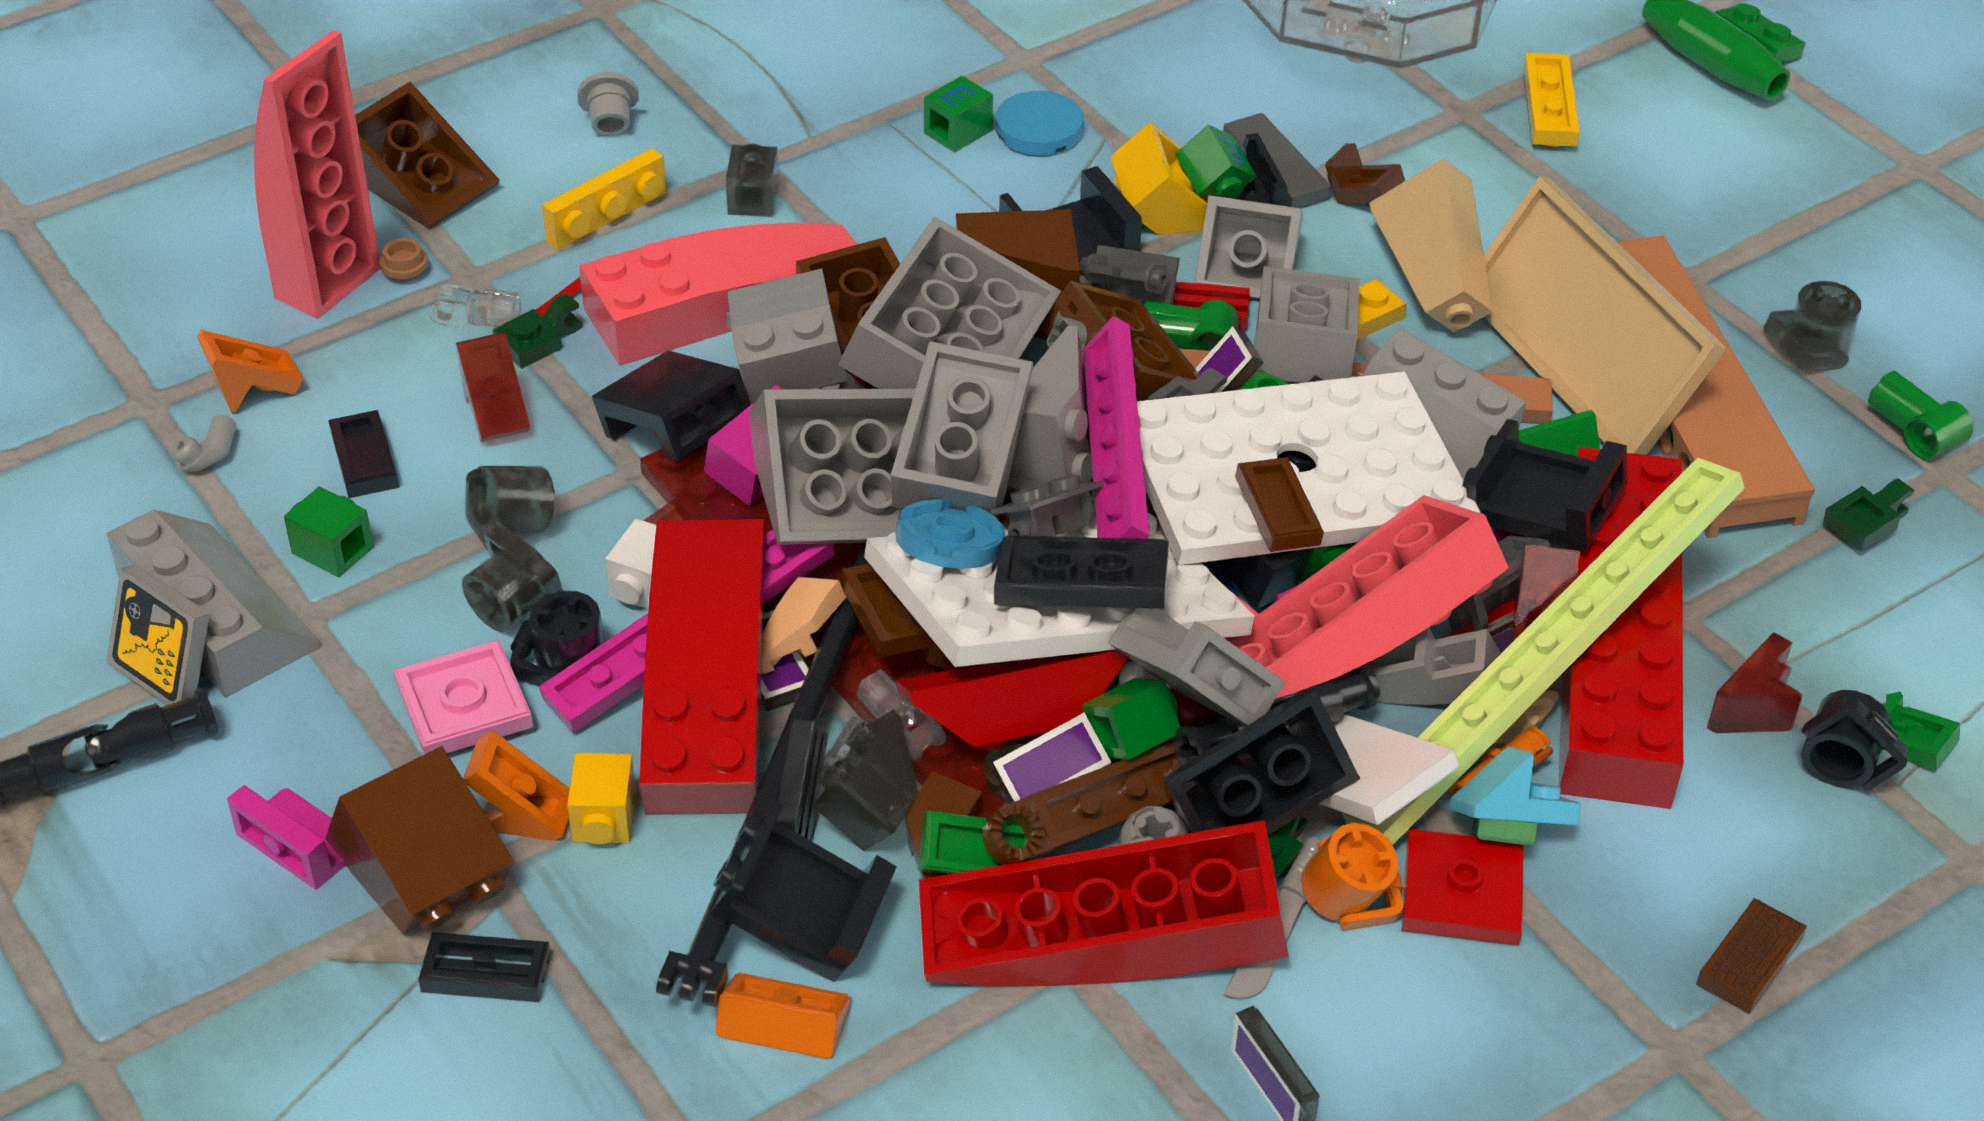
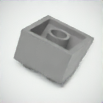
M1209 195L1194 283L1250 288V298L1260 299L1264 266L1295 270L1304 217L1302 209Z

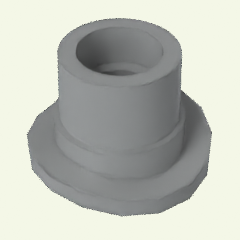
M599 72L589 76L580 84L577 90L578 105L582 110L590 113L592 129L596 133L605 136L618 135L625 132L630 126L629 109L639 101V90L636 84L625 75L615 72Z

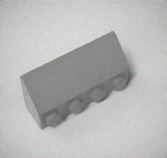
M152 510L106 533L118 577L120 576L121 568L137 564L210 613L200 670L225 698L320 648L319 639L211 524Z

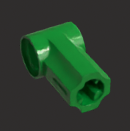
M1210 300L1203 303L1199 308L1145 301L1144 304L1178 348L1211 351L1232 327L1237 332L1239 323L1238 312L1232 305L1221 300Z
M1895 370L1882 376L1879 383L1870 391L1867 403L1904 431L1905 441L1909 449L1921 459L1930 460L1969 440L1973 434L1972 418L1962 404L1956 401H1946L1939 404Z

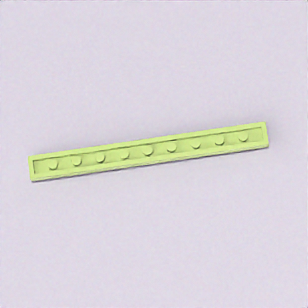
M1698 457L1417 737L1454 749L1459 767L1381 824L1376 825L1342 812L1346 824H1367L1379 830L1394 845L1745 489L1741 473Z

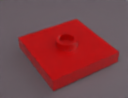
M1409 829L1406 841L1404 907L1401 931L1519 945L1522 935L1524 844L1483 840L1475 836Z

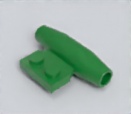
M1647 0L1642 10L1643 19L1675 51L1724 83L1769 101L1779 97L1786 89L1790 80V72L1781 63L1801 58L1806 44L1791 34L1790 28L1783 24L1772 22L1761 15L1757 7L1750 4L1739 3L1734 7L1713 12L1707 7L1690 0Z

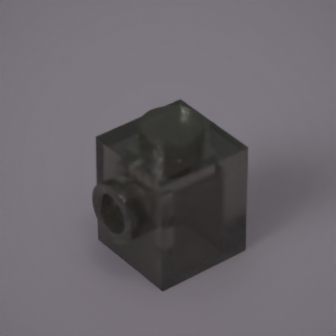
M758 144L732 145L726 173L728 215L773 217L779 187L778 147L761 146Z

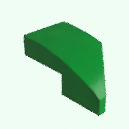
M1901 691L1886 694V703H1882V705L1890 715L1891 727L1899 734L1898 738L1908 747L1907 761L1936 772L1960 740V723L1911 707H1903Z

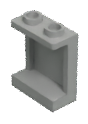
M1129 608L1108 642L1109 645L1160 680H1165L1167 685L1183 696L1244 726L1249 725L1268 712L1285 684L1283 679L1208 626L1194 621L1188 630L1159 609Z

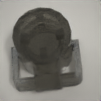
M1811 282L1803 286L1798 293L1794 310L1772 311L1763 329L1800 369L1804 371L1840 369L1849 361L1848 353L1861 312V300L1856 292L1837 282Z
M479 466L467 474L465 493L466 519L494 560L509 558L515 555L516 532H543L549 527L555 508V490L552 478L548 470L543 466Z
M497 522L484 534L491 557L463 577L462 589L469 606L479 619L491 629L503 633L527 617L540 599L563 590L556 569L534 547L524 542L505 525Z

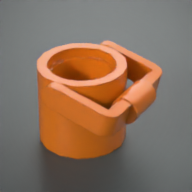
M1350 823L1339 827L1329 838L1322 839L1317 843L1319 850L1305 864L1301 874V886L1307 902L1318 914L1330 920L1339 921L1342 930L1390 924L1398 920L1404 907L1400 893L1404 888L1398 871V856L1392 843L1379 830L1367 824ZM1380 895L1385 896L1388 908L1366 911Z

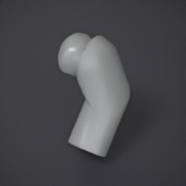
M217 415L211 420L206 440L199 444L192 437H186L184 442L179 441L173 448V457L180 462V467L188 472H199L225 459L229 454L234 437L235 421L229 416Z

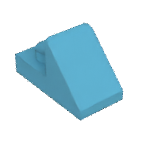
M1507 747L1451 797L1450 810L1473 818L1578 826L1581 803L1561 797V787L1531 783L1534 760L1532 752L1515 747Z

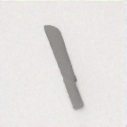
M1312 836L1307 838L1302 850L1299 852L1279 888L1286 941L1302 905L1306 902L1301 886V874L1305 864L1319 850L1317 843L1322 839ZM1278 959L1239 965L1229 981L1224 995L1231 998L1245 999L1259 994L1266 987Z

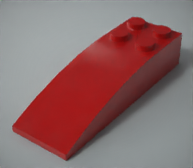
M764 519L657 520L646 636L639 786L645 815L748 813L758 790L760 768Z
M1265 820L919 879L923 965L926 982L987 986L1103 984L1173 977L1289 957Z

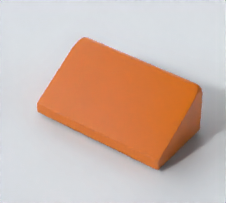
M738 972L719 995L715 1031L719 1037L825 1059L831 1058L836 1049L849 1010L851 996Z

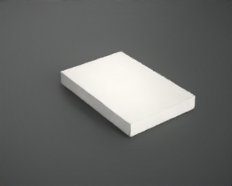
M1343 714L1341 719L1334 722L1333 725L1360 778L1319 804L1379 825L1454 772L1459 767L1455 750Z

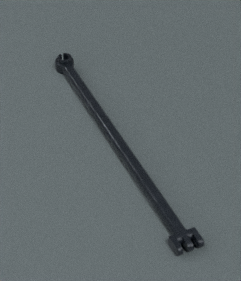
M866 543L862 544L853 567L869 564L864 558ZM847 597L831 616L745 820L752 811L761 815L774 798L779 800L790 731L794 719L810 720L816 723L859 622ZM735 841L730 854L738 857L743 845ZM716 887L687 955L669 951L657 980L656 993L670 996L679 977L683 978L679 990V999L692 1002L701 983H704L706 985L703 991L702 1004L712 1007L717 1006L719 995L724 990L728 980L727 964L719 963L717 959L732 926V923L711 912L721 892L719 888Z

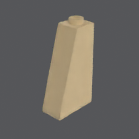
M1443 158L1370 202L1371 212L1427 315L1455 333L1493 312L1472 179Z

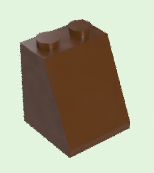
M1071 209L956 213L957 230L1061 290V293L1069 281L1079 283L1080 267ZM1038 328L1033 336L1044 340L1048 339L1040 328Z
M443 746L340 796L325 837L326 841L341 857L344 865L403 935L420 926L424 932L437 928L455 914L453 908L470 899L475 904H481L496 896L505 888L504 881L514 863L510 853Z

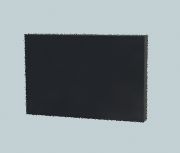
M1003 536L994 583V604L1164 609L1169 541H1166V539Z

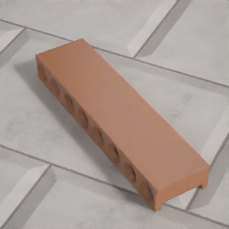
M1665 236L1616 241L1727 348L1671 422L1673 445L1670 439V425L1656 442L1663 457L1682 459V473L1698 457L1741 473L1745 489L1706 527L1704 533L1707 538L1717 537L1721 527L1789 518L1793 526L1803 525L1815 488Z

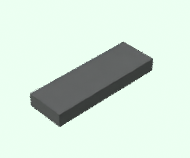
M1263 113L1224 124L1223 132L1234 137L1242 152L1244 150L1242 145L1247 134H1259L1288 186L1287 207L1302 208L1330 199L1331 185Z

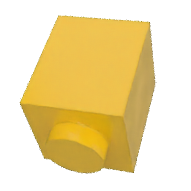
M575 753L567 804L572 842L592 844L630 843L636 795L632 754Z

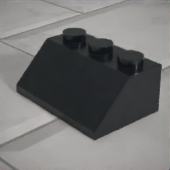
M1310 686L1163 777L1167 800L1173 811L1183 820L1189 833L1265 820L1269 835L1355 782L1360 777L1316 689Z

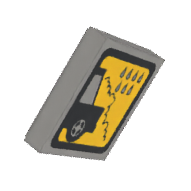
M134 564L123 567L120 570L106 662L167 705L193 697L194 690H197L210 613L139 565Z

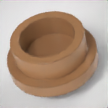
M398 238L388 242L384 246L379 260L381 271L386 276L400 281L414 279L423 273L428 266L426 252L417 241L410 238Z

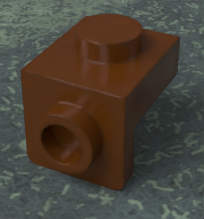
M1346 143L1325 164L1327 177L1332 185L1338 204L1365 203L1366 206H1370L1371 201L1405 181L1400 164L1362 165L1355 143Z

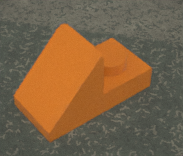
M202 329L197 336L215 382L233 414L237 412L251 385L265 392L276 390L295 395L304 380L287 350Z
M493 730L478 738L463 780L467 786L488 800L484 813L495 831L501 834L552 841L563 837L569 819L567 804L570 788Z

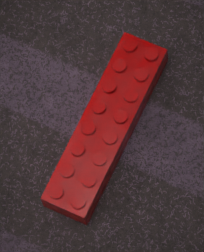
M1578 447L1576 456L1594 461L1601 449ZM1627 453V486L1590 548L1585 552L1567 547L1565 589L1682 474V459ZM1682 553L1562 673L1558 787H1561L1560 794L1671 809L1684 765Z

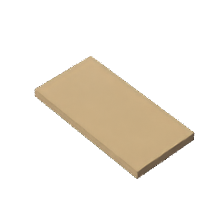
M1543 176L1537 178L1484 254L1493 312L1484 316V318L1542 378L1551 379L1552 389L1576 414L1593 410L1596 414L1598 435L1604 443L1611 441L1627 445V453L1643 455L1649 453L1727 349L1552 179Z

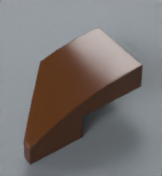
M931 772L905 813L908 847L911 855L915 857L917 865L919 861L923 813L935 811L975 817L983 806L982 791L937 772ZM920 871L921 879L945 875Z

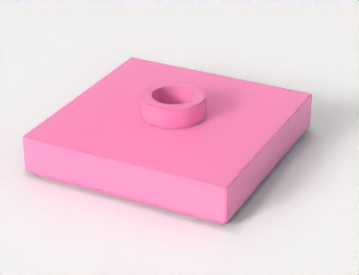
M500 640L393 670L398 691L423 754L440 746H443L445 751L449 753L476 745L478 738L491 730L503 737L533 727L532 714Z

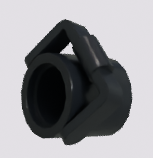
M560 591L540 599L531 609L529 620L523 621L510 646L512 651L510 666L515 677L540 686L603 644L605 641L602 619L597 602L589 595L578 591ZM533 648L536 665L524 661L525 657L531 654Z
M1839 690L1828 694L1822 699L1816 716L1802 727L1801 732L1807 737L1801 752L1803 764L1816 778L1835 787L1852 788L1859 786L1864 792H1867L1904 769L1907 765L1908 747L1898 738L1899 734L1891 727L1888 711L1882 703L1865 693L1855 690ZM1882 749H1885L1892 757L1876 766Z

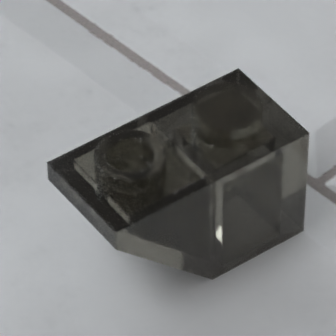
M893 709L874 722L866 718L851 732L846 740V745L850 747V750L845 758L842 757L837 760L824 774L820 783L825 789L813 807L863 851L895 833L918 795L902 719Z

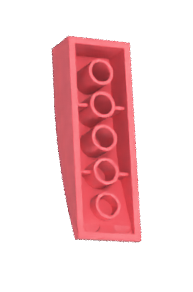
M335 30L264 79L257 112L254 145L255 192L258 218L274 298L317 319L381 269L341 33Z
M820 223L754 224L714 229L670 238L579 265L583 307L619 366L667 350L670 351L731 332L732 330L726 325V312H729L727 291L796 275V261L854 246L857 243L843 225Z
M1423 495L1255 616L1251 635L1226 637L1225 639L1285 681L1284 686L1276 697L1277 699L1341 676L1386 654L1430 626L1442 623L1451 615L1454 608L1469 597L1487 590L1491 586L1492 580L1509 569L1484 514Z

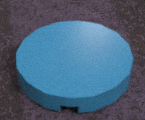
M1049 91L1018 93L1006 99L998 107L996 133L998 137L1001 136L1005 139V145L1013 151L1031 156H1050L1056 154L1057 148L1066 146V150L1079 142L1083 134L1084 114L1077 103L1061 94Z
M932 499L910 504L900 512L895 530L896 542L904 552L920 561L940 567L966 569L983 567L995 562L1000 557L1003 536L1005 535L1004 526L994 515L978 506H966L965 511L951 509L952 503L945 499Z

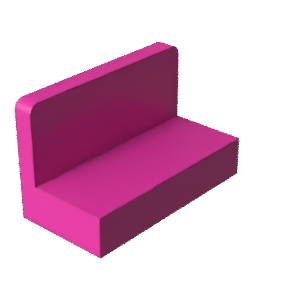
M243 785L227 798L236 835L313 889L317 890L345 867L341 857L325 839L332 818L292 790L284 788L267 801Z

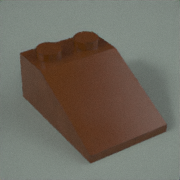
M411 81L355 115L368 190L427 229L432 228L499 184L500 179Z
M886 237L796 261V275L818 269L823 270L842 355L858 323L900 265Z

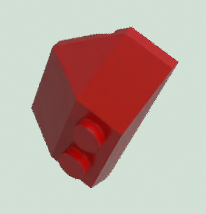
M1106 650L978 664L897 679L896 687L897 691L912 704L973 747L977 746L979 750L991 751L1009 746L1010 739L1029 735L1030 738L1037 739L1084 713L1082 704L1105 692L1126 663L1127 656L1118 650Z

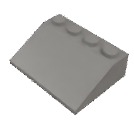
M934 216L858 323L838 365L878 389H913L917 386L929 341L1020 359L1057 300L1061 290Z
M916 388L777 389L762 391L749 411L754 463L777 545L866 543L867 538L887 537L895 532L896 523L903 509L892 507L891 472Z

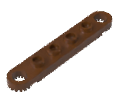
M1173 741L1145 751L1130 760H1121L998 808L986 819L983 825L982 839L986 850L995 860L1003 864L1029 861L1120 826L1126 822L1130 814L1146 806H1159L1163 808L1171 806L1165 795L1163 777L1182 766L1176 757ZM1003 821L1015 822L1022 828L1025 834L1024 847L1020 849L1019 847L1012 848L1013 845L1005 844L1007 841L1006 839L1002 840L1003 833L999 832L1002 829L1000 825Z

